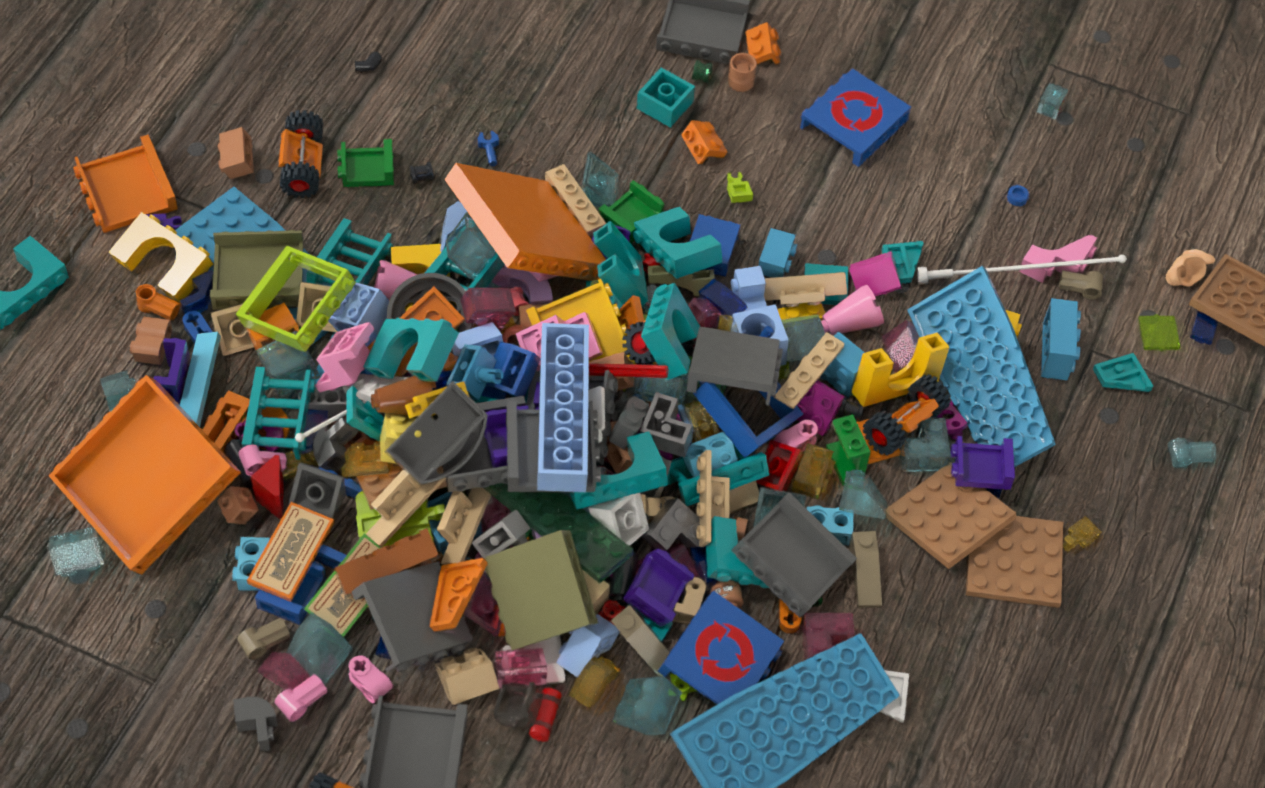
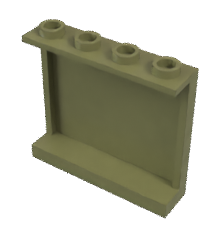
M302 230L213 233L215 241L213 290L210 292L213 310H223L243 304L286 246L303 252ZM298 266L267 308H272L281 303H285L287 308H298L300 285L303 282V268Z
M560 530L484 557L488 563L485 572L491 579L493 586L491 589L492 595L497 600L499 606L498 615L506 630L505 639L512 651L524 649L526 646L582 627L598 624L570 530Z

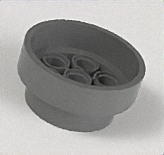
M438 273L415 275L400 284L390 298L387 308V319L400 318L408 307L413 306L430 289L435 287L450 304L457 306V311L465 318V321L457 327L458 332L473 328L474 313L470 298L464 288L448 276Z

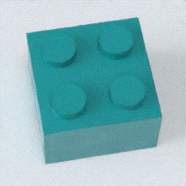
M661 67L638 92L637 109L671 128L693 104L695 86Z

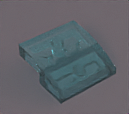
M818 314L781 320L788 337L786 362L802 360L825 335Z

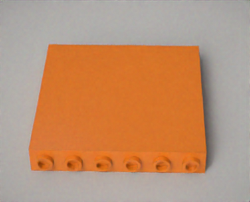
M455 163L444 180L507 268L598 282L600 278L597 266L604 262L606 258L548 181Z
M146 375L136 383L135 387L127 395L120 399L119 404L111 412L107 413L94 429L88 432L86 438L79 445L75 446L62 462L55 466L54 471L49 477L131 571L142 575L241 472L160 383Z

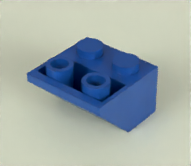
M500 342L494 355L497 361L493 369L502 370L503 379L495 378L502 382L500 384L487 382L485 386L513 397H525L541 358L529 350L513 344Z

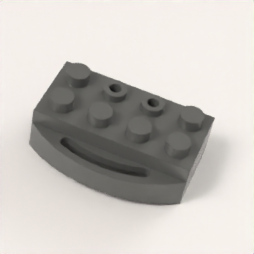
M451 382L384 452L403 470L408 472L418 484L438 481L453 474L472 457L483 438L488 415L454 382ZM436 414L437 420H432L431 415ZM416 431H420V437L415 436ZM475 433L476 439L463 459L448 471L438 474L437 468L455 457L467 442L469 435Z

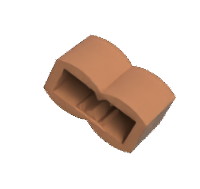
M143 317L141 323L137 324V337L130 344V354H133L135 362L162 364L165 357L163 340L164 338L171 339L172 335L170 320Z

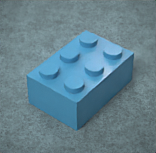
M1051 298L1043 321L1041 377L1068 380L1070 372L1075 370L1076 360H1079L1080 347H1077V342H1079L1081 329L1077 328V324L1080 323L1081 311H1078L1077 301Z

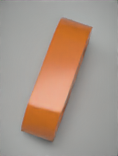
M780 599L779 627L785 633H795L800 628L801 618L792 612ZM788 615H792L793 625H788Z

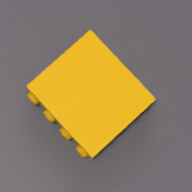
M598 279L599 283L540 308L531 307L526 309L532 326L555 315L566 321L586 312L589 315L603 352L602 355L589 360V362L628 350L622 346V344H626V340H622L623 336L628 335L625 333L626 325L620 324L618 319L621 316L617 304L612 305L610 296H613L609 284H604L602 279ZM630 360L632 364L637 365L635 360Z

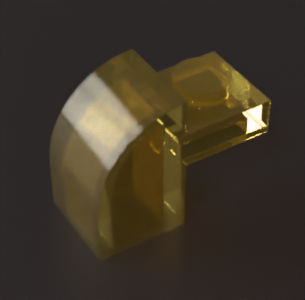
M594 656L580 672L569 695L590 708L600 700L607 684L618 677L621 669L616 667L609 659L602 657L598 659Z

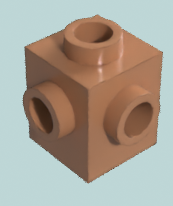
M230 486L217 500L222 514L228 523L246 524L259 510L248 488Z

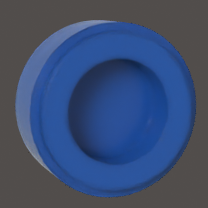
M1020 185L1012 186L1007 194V200L1014 206L1025 205L1029 197L1028 190Z

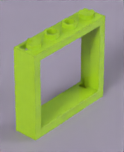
M286 246L235 315L244 327L306 352L323 327L327 325L334 312L340 307V304L356 282L348 269ZM299 266L335 282L295 335L261 321L259 318Z

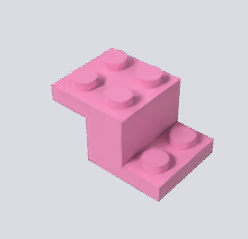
M586 312L566 321L555 315L516 333L520 347L535 353L541 358L542 323L589 325V360L603 354L589 315ZM541 360L536 371H540Z
M370 322L336 332L316 359L325 371L315 384L319 392L334 391L344 385L351 386L358 380V375L365 369L363 365L370 353L365 345L370 340L369 336L374 331V327Z

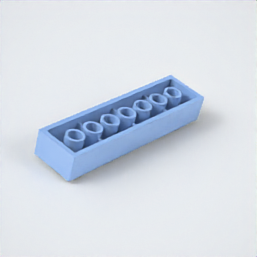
M542 323L537 490L586 492L588 475L589 325Z

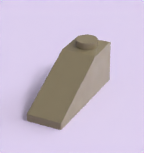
M876 531L852 532L849 550L857 558L852 563L858 608L881 607L880 564Z
M629 605L611 621L661 679L663 675L657 671L670 651L639 612Z

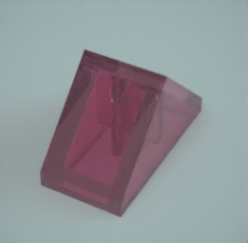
M272 652L257 670L258 673L285 690L289 688L293 690L311 677L290 653Z

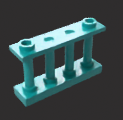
M343 218L317 258L348 269L350 274L358 276L355 281L356 283L368 285L378 270V266H380V260L384 261L386 256L391 254V247H393L391 234L387 233L382 242L354 233L351 230L352 221ZM352 241L376 249L373 255H369L345 245L347 242ZM345 255L366 262L367 265L364 269L335 259L337 256ZM309 270L307 271V283L319 284L326 282L333 285L335 282Z
M468 219L425 273H438L446 276L448 272L453 271L474 280L469 287L461 285L467 292L473 305L479 301L483 291L505 264L497 253L490 259L468 250L471 244L476 243L495 251L487 238L478 235L476 223ZM464 257L485 267L478 273L456 264V262Z
M256 367L242 448L248 445H257L258 448L259 446L293 448L295 460H300L301 451L306 450V437L303 442H297L295 439L260 437L258 431L259 428L262 429L265 426L296 428L295 436L298 433L303 434L305 432L311 393H315L316 379H312L311 370H306L304 381L270 379V376L266 374L265 367ZM270 388L303 390L301 400L267 398L265 392ZM266 407L299 409L298 419L269 418L262 415V409H266Z
M734 444L736 457L740 460L711 471V476L729 478V490L769 476L767 458L763 452L744 458ZM681 456L671 460L667 482L668 485L678 482L681 500L686 506H690L700 502V493H697V482L700 479V475L687 479L692 474L686 468L684 458Z

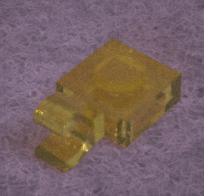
M294 451L286 453L287 461L286 468L283 471L284 479L296 476L299 463L318 467L319 465L313 451L301 454L300 460H295Z
M1085 516L1069 527L1068 535L1064 538L1063 548L1067 552L1077 544L1085 548L1100 537L1102 532Z

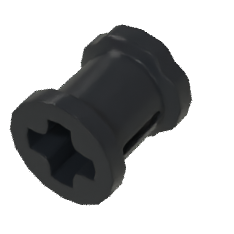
M431 162L416 167L413 165L409 166L413 184L427 179L434 180Z
M845 397L840 406L838 416L842 417L843 415L849 416L853 414L856 422H860L865 407L848 401V398Z

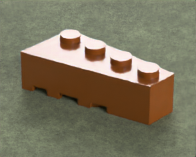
M423 529L416 535L407 536L394 542L392 545L384 546L371 552V554L363 555L335 567L334 571L345 596L351 594L353 598L352 591L366 581L406 571L417 565L420 567L431 564V559L438 556V552L428 529Z

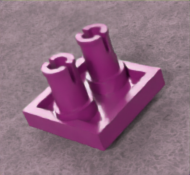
M817 380L797 404L803 413L797 421H814L818 427L817 433L824 436L827 434L845 397Z

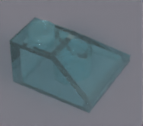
M311 612L296 630L284 661L308 677L312 675L318 676L323 684H325L352 651V646L330 623Z

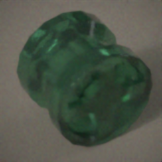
M696 60L692 80L700 79L704 83H709L713 64H703L701 61Z

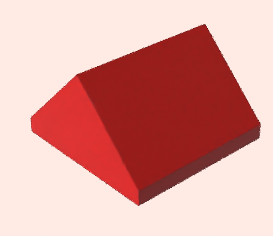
M771 440L764 453L767 458L769 476L756 480V483L785 496L803 457V453L798 448Z
M274 455L251 476L256 501L278 519H282L284 515V477L280 455Z

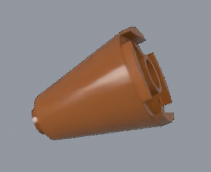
M412 376L375 389L374 394H371L372 408H376L379 413L408 416L405 405L414 402L413 397L433 391V388H436L435 382L421 381L416 376Z

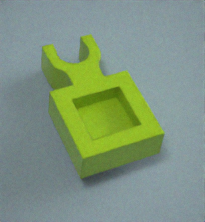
M738 172L737 178H733L731 173H728L727 191L731 202L752 201V190L748 181L742 182V173Z

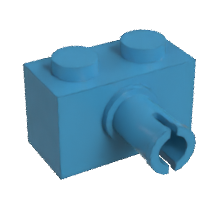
M464 344L446 385L448 386L451 382L456 384L464 381L469 397L479 400L486 383L500 384L502 381L495 378L503 379V372L500 369H493L497 359L482 346Z

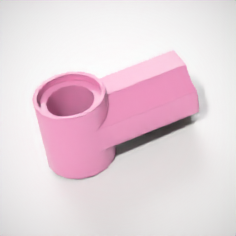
M257 445L245 446L238 453L243 468L249 476H252L274 455H280L282 472L286 468L287 458L284 453L260 451Z
M312 675L293 690L289 688L281 692L275 699V704L289 721L293 722L303 716L309 705L325 695L327 689L318 676Z

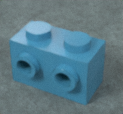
M773 228L770 229L758 265L761 266L764 276L777 278L783 277L785 272L789 273L792 261L789 259L790 256H795L798 244L794 243L795 234Z

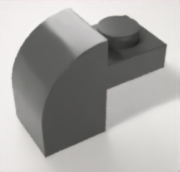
M344 418L339 419L330 429L327 427L320 429L313 442V453L319 467L337 472L350 460V456L344 445L360 430L350 426Z
M259 697L233 699L238 732L257 729L260 751L271 750L270 741L274 740L273 727L278 726L272 705Z

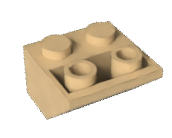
M480 648L468 649L462 655L456 657H445L435 664L446 695L453 705L499 689L492 662Z

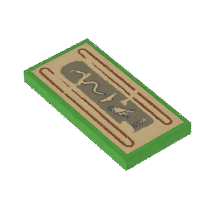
M364 533L339 566L363 555L371 554V552L382 547ZM334 571L304 610L342 639L368 607L365 598L355 600L351 594L345 596Z

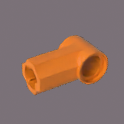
M149 284L140 285L136 289L137 307L141 312H153L170 321L177 317L181 308L179 302L157 293L155 288Z

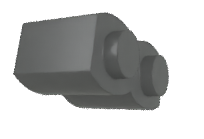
M635 396L631 397L611 431L609 442L622 449L628 448L627 437L637 434L648 413L649 404Z

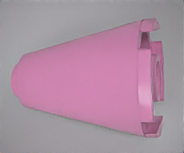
M380 260L374 288L380 289L390 301L392 294L400 284L418 274L390 262Z
M868 285L861 286L822 315L823 320L820 321L824 333L829 332V334L835 335L837 332H840L842 334L878 327L884 324L881 309L879 306L877 307L874 301L876 298Z

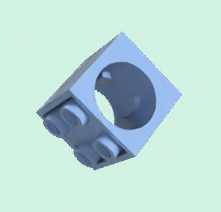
M355 283L352 290L340 304V307L328 321L337 331L370 322L374 327V331L369 336L370 340L365 344L368 347L377 338L385 319H387L389 299L378 288Z
M776 305L734 313L732 323L729 324L731 332L759 336L766 326H770L773 332L769 338L779 339V348L783 349L780 366L786 365L788 337Z

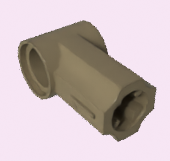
M1062 270L1059 289L1082 293L1085 298L1091 300L1102 296L1103 275L1100 272L1088 271L1085 274Z
M279 618L258 629L253 627L244 630L239 634L237 640L248 659L256 660L262 657L268 651V648L290 638V633L285 622Z

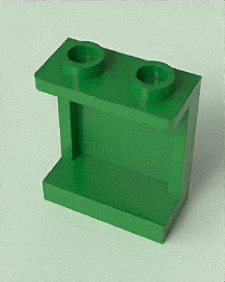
M384 139V147L347 149L346 142H341V149L337 150L338 162H341L342 165L338 166V179H342L343 187L394 185L392 139Z
M633 180L627 193L610 207L603 204L598 209V213L606 224L611 221L616 226L630 230L629 243L631 244L635 241L633 237V232L636 231L634 222L664 212V202L658 196L650 193L643 185H639Z
M853 414L832 421V426L839 441L827 444L825 450L842 486L863 481L871 451Z

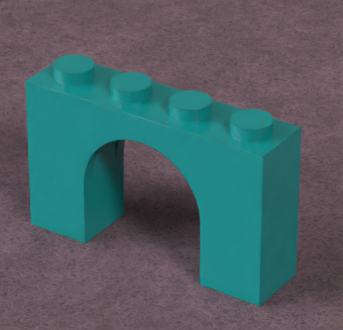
M680 207L634 222L636 231L633 232V237L636 243H639L647 253L654 257L657 263H660L676 279L722 263L721 244L712 235L686 243L670 242L691 234L690 216Z
M610 221L593 233L595 245L608 258L597 266L598 276L604 284H609L612 293L623 305L635 295L640 297L641 306L643 307L648 302L642 257Z
M31 236L13 249L17 261L33 275L29 283L21 289L10 292L0 291V330L10 325L14 319L23 312L28 311L36 302L45 298L49 292L58 285H62L69 278L65 264Z
M675 283L661 285L655 290L641 335L657 364L668 366L667 380L688 373L691 360L681 343L696 338L700 327Z
M402 318L385 319L363 367L378 378L393 379L403 356L412 345L417 343L406 370L421 381L437 382L459 332L452 328V324L444 319L439 321L427 318L425 320H417L415 318H410V320Z
M649 431L627 437L628 454L633 463L629 469L615 475L601 474V482H596L595 492H569L576 510L668 485L666 466Z
M714 516L711 519V542L706 545L708 578L717 579L720 582L732 580L741 585L755 584L760 585L762 588H769L731 551L738 544L736 519Z

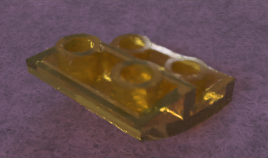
M380 441L374 442V445L366 446L364 443H354L345 452L346 462L341 468L342 477L389 474L393 463L381 461Z

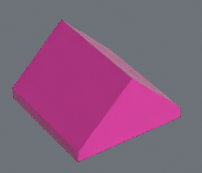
M892 251L850 264V273L856 290L861 286L868 285L876 297L901 289Z

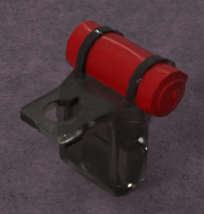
M530 682L529 686L519 683L503 684L493 715L501 725L529 728V736L536 741L547 742L553 731V724L558 708L561 705L562 694L553 688H544L541 692L534 682Z

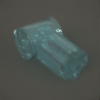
M1176 438L1167 445L1172 465L1176 468L1186 467L1195 462H1214L1216 459V446L1212 441L1188 442L1185 438Z

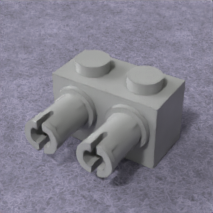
M515 510L486 530L472 544L484 558L507 550L510 546L515 547L528 542L525 533L531 528L519 512Z

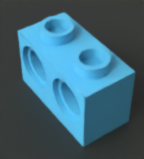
M724 432L691 444L686 456L683 457L686 468L693 477L700 475V470H697V459L706 450H711V471L737 461L733 443Z
M818 505L807 506L806 509L843 545H849L853 532V510L843 507L824 508Z
M241 537L240 546H236L235 559L238 560V565L233 567V581L237 582L238 590H261L247 584L249 576L246 575L254 569L270 538ZM251 552H257L255 555H248Z

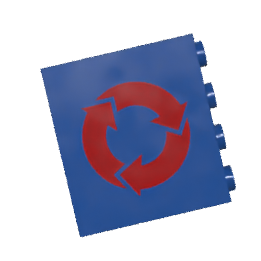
M852 69L847 74H843L835 85H831L822 97L819 96L809 109L806 108L802 112L800 128L804 129L810 123L853 151L852 163L859 167L908 121L911 106Z
M713 590L657 672L666 677L671 671L718 705L734 694L757 684L759 679L763 681L771 670L768 667L770 662H776L781 655L782 650L779 648L784 640Z

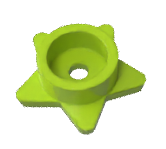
M670 674L672 684L667 688V693L677 694L681 701H685L688 693L697 691L675 674Z

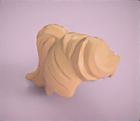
M1187 250L1174 261L1170 270L1166 273V281L1173 286H1193L1205 276L1206 265L1212 264L1216 260L1212 255L1201 250Z

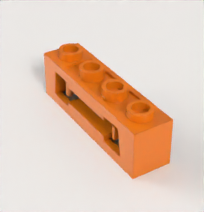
M229 390L224 398L221 397L219 399L216 410L207 417L205 426L202 429L223 453L229 441L238 439V436L235 434V427L238 423L246 420L250 399Z

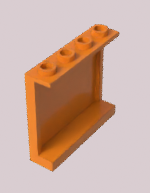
M149 135L140 137L142 146L84 164H80L78 157H74L76 166L73 167L77 179L81 178L82 182H79L83 195H88V198H86L89 210L94 209L95 213L92 214L96 226L100 225L103 233L131 225L141 212L145 215L165 214L178 210L175 195Z

